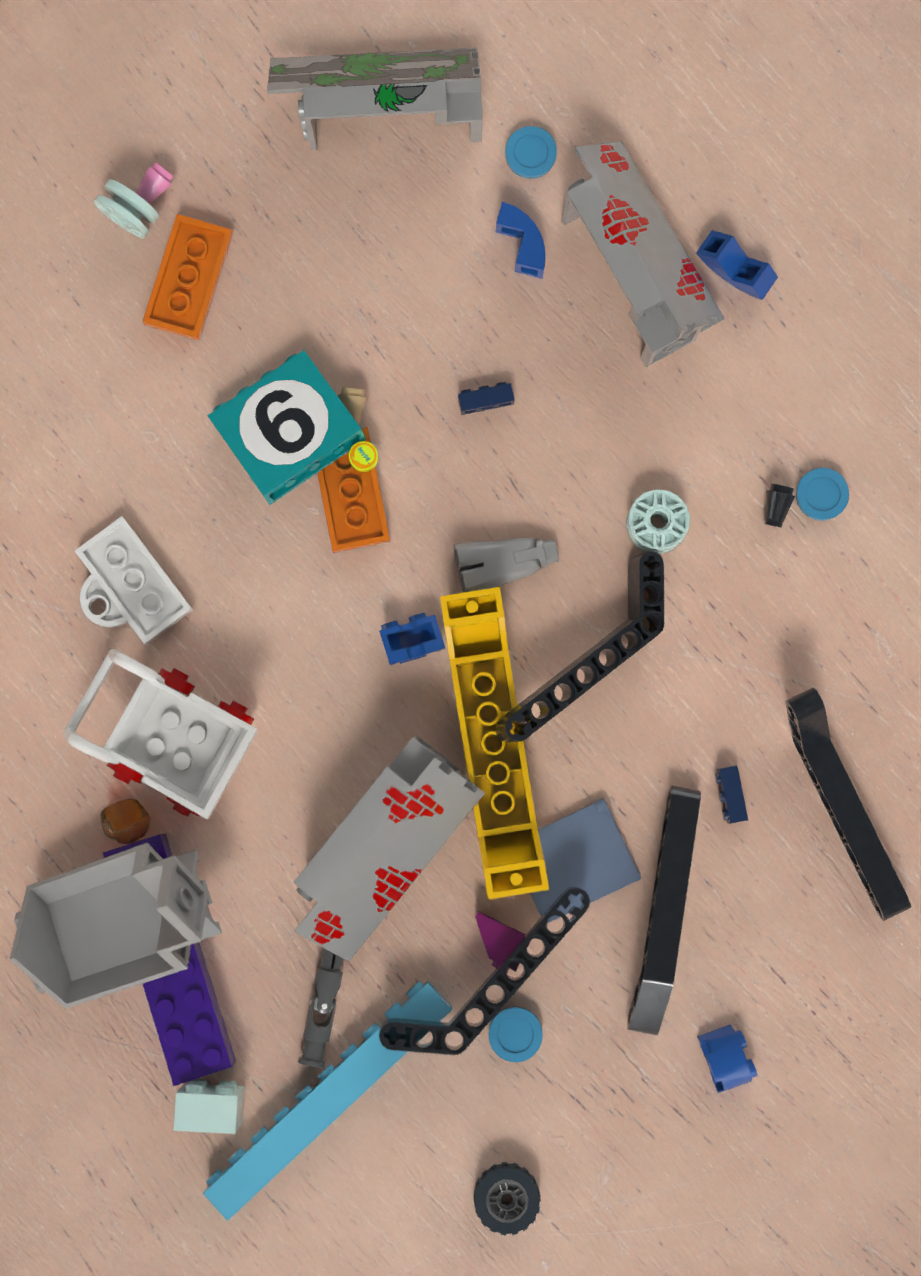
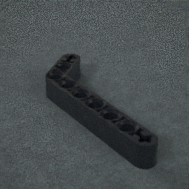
M649 551L631 558L628 564V619L501 717L496 724V734L499 739L504 742H519L527 739L663 631L664 562L661 555L657 552ZM644 589L649 593L648 602L643 597ZM644 618L648 620L650 625L648 631L643 626ZM622 635H625L628 639L627 648L622 645ZM601 651L606 656L607 661L605 665L599 660ZM578 669H581L585 675L582 683L577 678ZM556 686H559L562 690L561 700H558L555 696ZM534 703L540 708L538 718L534 717L532 713ZM523 721V724H519L514 728L513 731L515 734H512L510 731L513 728L512 723H519Z
M811 688L786 700L785 704L794 745L876 912L885 921L910 909V900L831 742L826 710L819 693L815 688Z
M673 785L669 789L642 968L629 1010L627 1030L658 1035L672 992L701 800V791Z
M575 886L564 890L449 1023L399 1018L388 1019L382 1024L379 1033V1040L382 1046L395 1051L444 1055L461 1054L584 915L590 905L589 895L583 889ZM580 893L582 896L579 900L582 905L579 908L575 905L571 907L568 912L573 916L569 920L557 908L562 905L566 909L571 903L568 897L571 894L577 896ZM555 915L560 916L563 919V927L557 932L548 930V919ZM540 939L543 942V949L539 954L533 955L528 953L527 944L530 940ZM519 962L523 965V972L519 977H510L506 973L507 966L510 963ZM498 985L503 989V995L499 1000H490L486 996V991L490 986ZM473 1008H477L483 1013L482 1020L475 1024L468 1022L466 1019V1013ZM391 1027H396L397 1033L406 1034L407 1027L412 1028L410 1043H405L406 1036H397L396 1041H391L390 1035L385 1034V1032H389ZM420 1029L429 1030L432 1034V1040L427 1044L419 1043L415 1038L417 1031ZM458 1032L462 1035L463 1041L458 1046H450L445 1040L447 1034Z

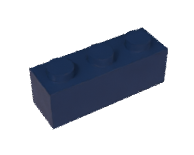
M506 382L497 383L494 387H489L488 385L481 386L478 390L474 391L465 389L458 394L461 415L514 405L515 402L512 385Z
M738 766L716 769L715 780L717 784H720L721 791L718 792L720 802L724 804V809L722 810L724 821L727 820V824L747 821L748 815Z

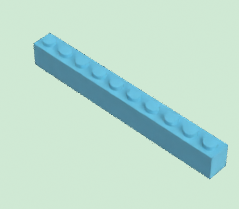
M429 980L423 985L418 981L406 993L409 998L402 1005L396 1002L384 1015L387 1017L386 1020L399 1018L440 1022L452 1011V1006ZM373 1023L362 1034L365 1039L357 1047L352 1043L342 1052L340 1057L343 1060L335 1068L331 1064L327 1066L317 1076L321 1080L313 1088L307 1085L295 1097L298 1102L291 1109L285 1106L273 1117L276 1123L267 1130L265 1127H262L250 1139L253 1144L246 1151L240 1148L230 1157L228 1161L231 1165L224 1172L218 1169L205 1181L209 1186L203 1194L227 1221L407 1053V1051L389 1050L382 1046L379 1040L382 1024L378 1026L376 1023ZM391 1027L389 1032H385V1034L390 1035L391 1041H396L397 1036H406L405 1043H410L412 1028L407 1027L406 1034L397 1033L396 1027ZM420 1029L415 1034L416 1040L419 1042L429 1030Z

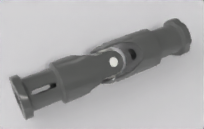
M323 948L321 965L317 967L315 974L316 997L313 995L308 1009L303 1034L305 1038L303 1054L298 1058V1063L317 1068H324L325 1065L323 1055L325 1045L330 1040L336 1009L334 997L340 988L343 972L340 971L343 958ZM313 1009L322 1014L330 1013L329 1017L323 1023H316L312 1017Z

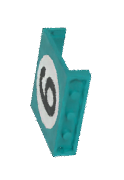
M304 350L299 354L289 356L280 367L267 371L259 381L251 386L242 388L234 398L226 403L217 405L213 412L207 415L269 505L349 452L355 443L366 440L358 423Z

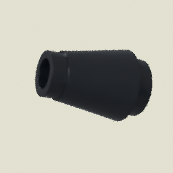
M771 484L770 490H766V525L782 528V524L795 498L793 496L794 488Z

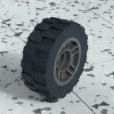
M502 1162L499 1165H492L490 1169L482 1173L480 1179L478 1178L476 1188L474 1189L475 1211L477 1217L481 1219V1223L485 1227L490 1228V1231L506 1236L507 1234H518L519 1231L528 1229V1226L536 1220V1214H539L541 1202L539 1188L534 1176L530 1175L526 1168H522L516 1163L508 1164L507 1162ZM506 1193L511 1194L512 1203L509 1204L508 1202L501 1201V1197Z

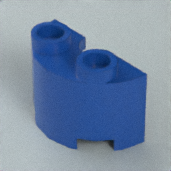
M420 613L409 617L410 623L399 625L398 621L381 625L382 630L379 632L390 665L413 661L427 656L426 654L445 649L435 615L426 617L425 613Z
M730 1024L697 1036L709 1066L717 1094L751 1082L752 1078L757 1076L752 1059L747 1060L743 1048H746L747 1044L741 1030L735 1032Z

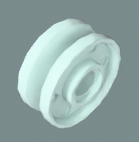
M109 179L104 188L112 199L98 195L93 201L95 206L129 233L145 238L149 231L140 220L143 219L155 223L159 218L158 212L134 191L115 180Z
M655 489L643 493L635 500L627 515L626 528L629 538L637 548L645 552L654 551L658 554L672 551L682 542L689 529L690 515L686 504L678 495L668 490ZM651 517H662L665 521V527H654L650 521Z

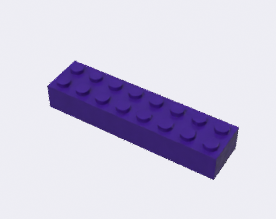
M166 833L103 852V856L106 858L148 843L162 859L172 857L173 855ZM200 942L191 944L188 969L142 983L173 1086L231 1068L236 1063Z

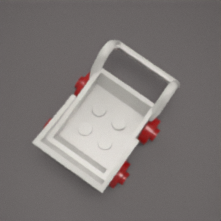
M117 649L110 650L65 728L63 737L76 749L103 762H107L106 766L115 771L113 776L127 784L131 780L139 784L143 782L167 796L166 799L175 804L172 809L186 817L192 813L209 819L258 729L251 726L254 718L246 714L248 711L247 707L234 700L230 705L221 700L219 705L215 706L193 694L195 686L187 682L189 676L176 668H173L171 672L161 668L159 673ZM116 663L143 679L105 747L102 748L82 738L75 731L113 664Z

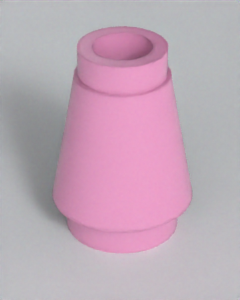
M155 162L152 167H148L136 194L151 204L172 185L170 182L174 176Z

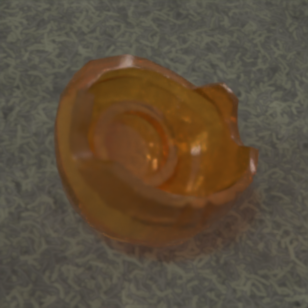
M125 799L113 803L101 812L103 832L109 839L115 840L120 844L134 843L143 838L148 832L150 815L137 799Z

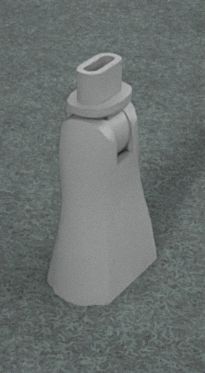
M515 538L453 544L463 593L500 587L531 576L542 568H547V564L559 562L554 539L542 541L541 538H538L535 542V539Z

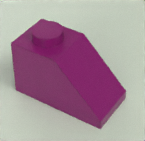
M477 910L475 919L488 958L493 960L491 965L497 968L526 934ZM510 963L507 966L506 973H508L509 969L516 972L520 963Z

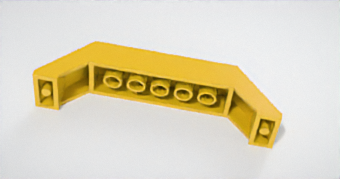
M500 587L440 596L468 779L485 793L473 808L488 900L549 890L545 861L537 828L524 742H504L496 734V724L499 719L517 706ZM520 722L512 723L513 728L510 730L512 734H515L513 730Z

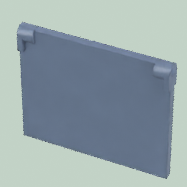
M604 798L538 829L549 890L532 892L530 894L541 916L562 892L569 887L575 886L586 891L591 903L641 879ZM580 893L577 896L571 894L568 897L571 901L570 905L566 909L560 905L557 909L566 915L572 906L575 905L579 908L582 905L579 900L582 895ZM560 916L550 917L547 923L560 918Z

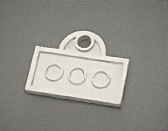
M123 516L75 550L92 574L86 579L81 588L80 604L84 614L95 624L106 628H115L129 623L141 641L147 645L193 610ZM97 599H103L106 603V610L100 615H94L91 611V605Z

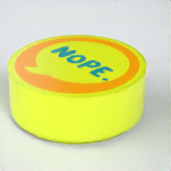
M367 441L355 443L349 451L350 464L355 470L360 472L372 470L378 463L377 449Z

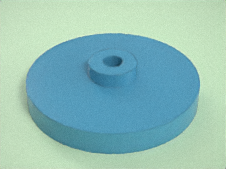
M534 126L520 128L507 141L505 149L506 162L509 168L520 177L528 179L542 177L552 169L556 161V143L553 137L542 128Z
M828 468L813 469L800 479L796 487V502L800 510L809 518L818 521L830 520L838 516L846 508L849 501V488L845 479L838 472Z
M509 1007L500 1011L491 1021L488 1034L493 1051L500 1058L509 1062H522L530 1059L540 1048L543 1037L542 1027L537 1017L531 1011L522 1007Z

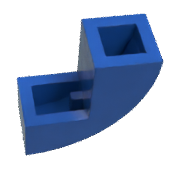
M502 202L496 222V233L522 239L516 260L515 272L542 279L546 254L544 241L538 227L522 210Z
M712 230L696 252L698 257L719 277L740 291L760 300L764 299L778 279L777 274L769 263L747 257L735 238L728 234Z

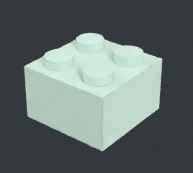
M194 1079L189 1081V1083H185L176 1092L173 1131L236 1134L243 1123L245 1086H237L238 1082L232 1080L219 1081V1085L207 1084L208 1080Z

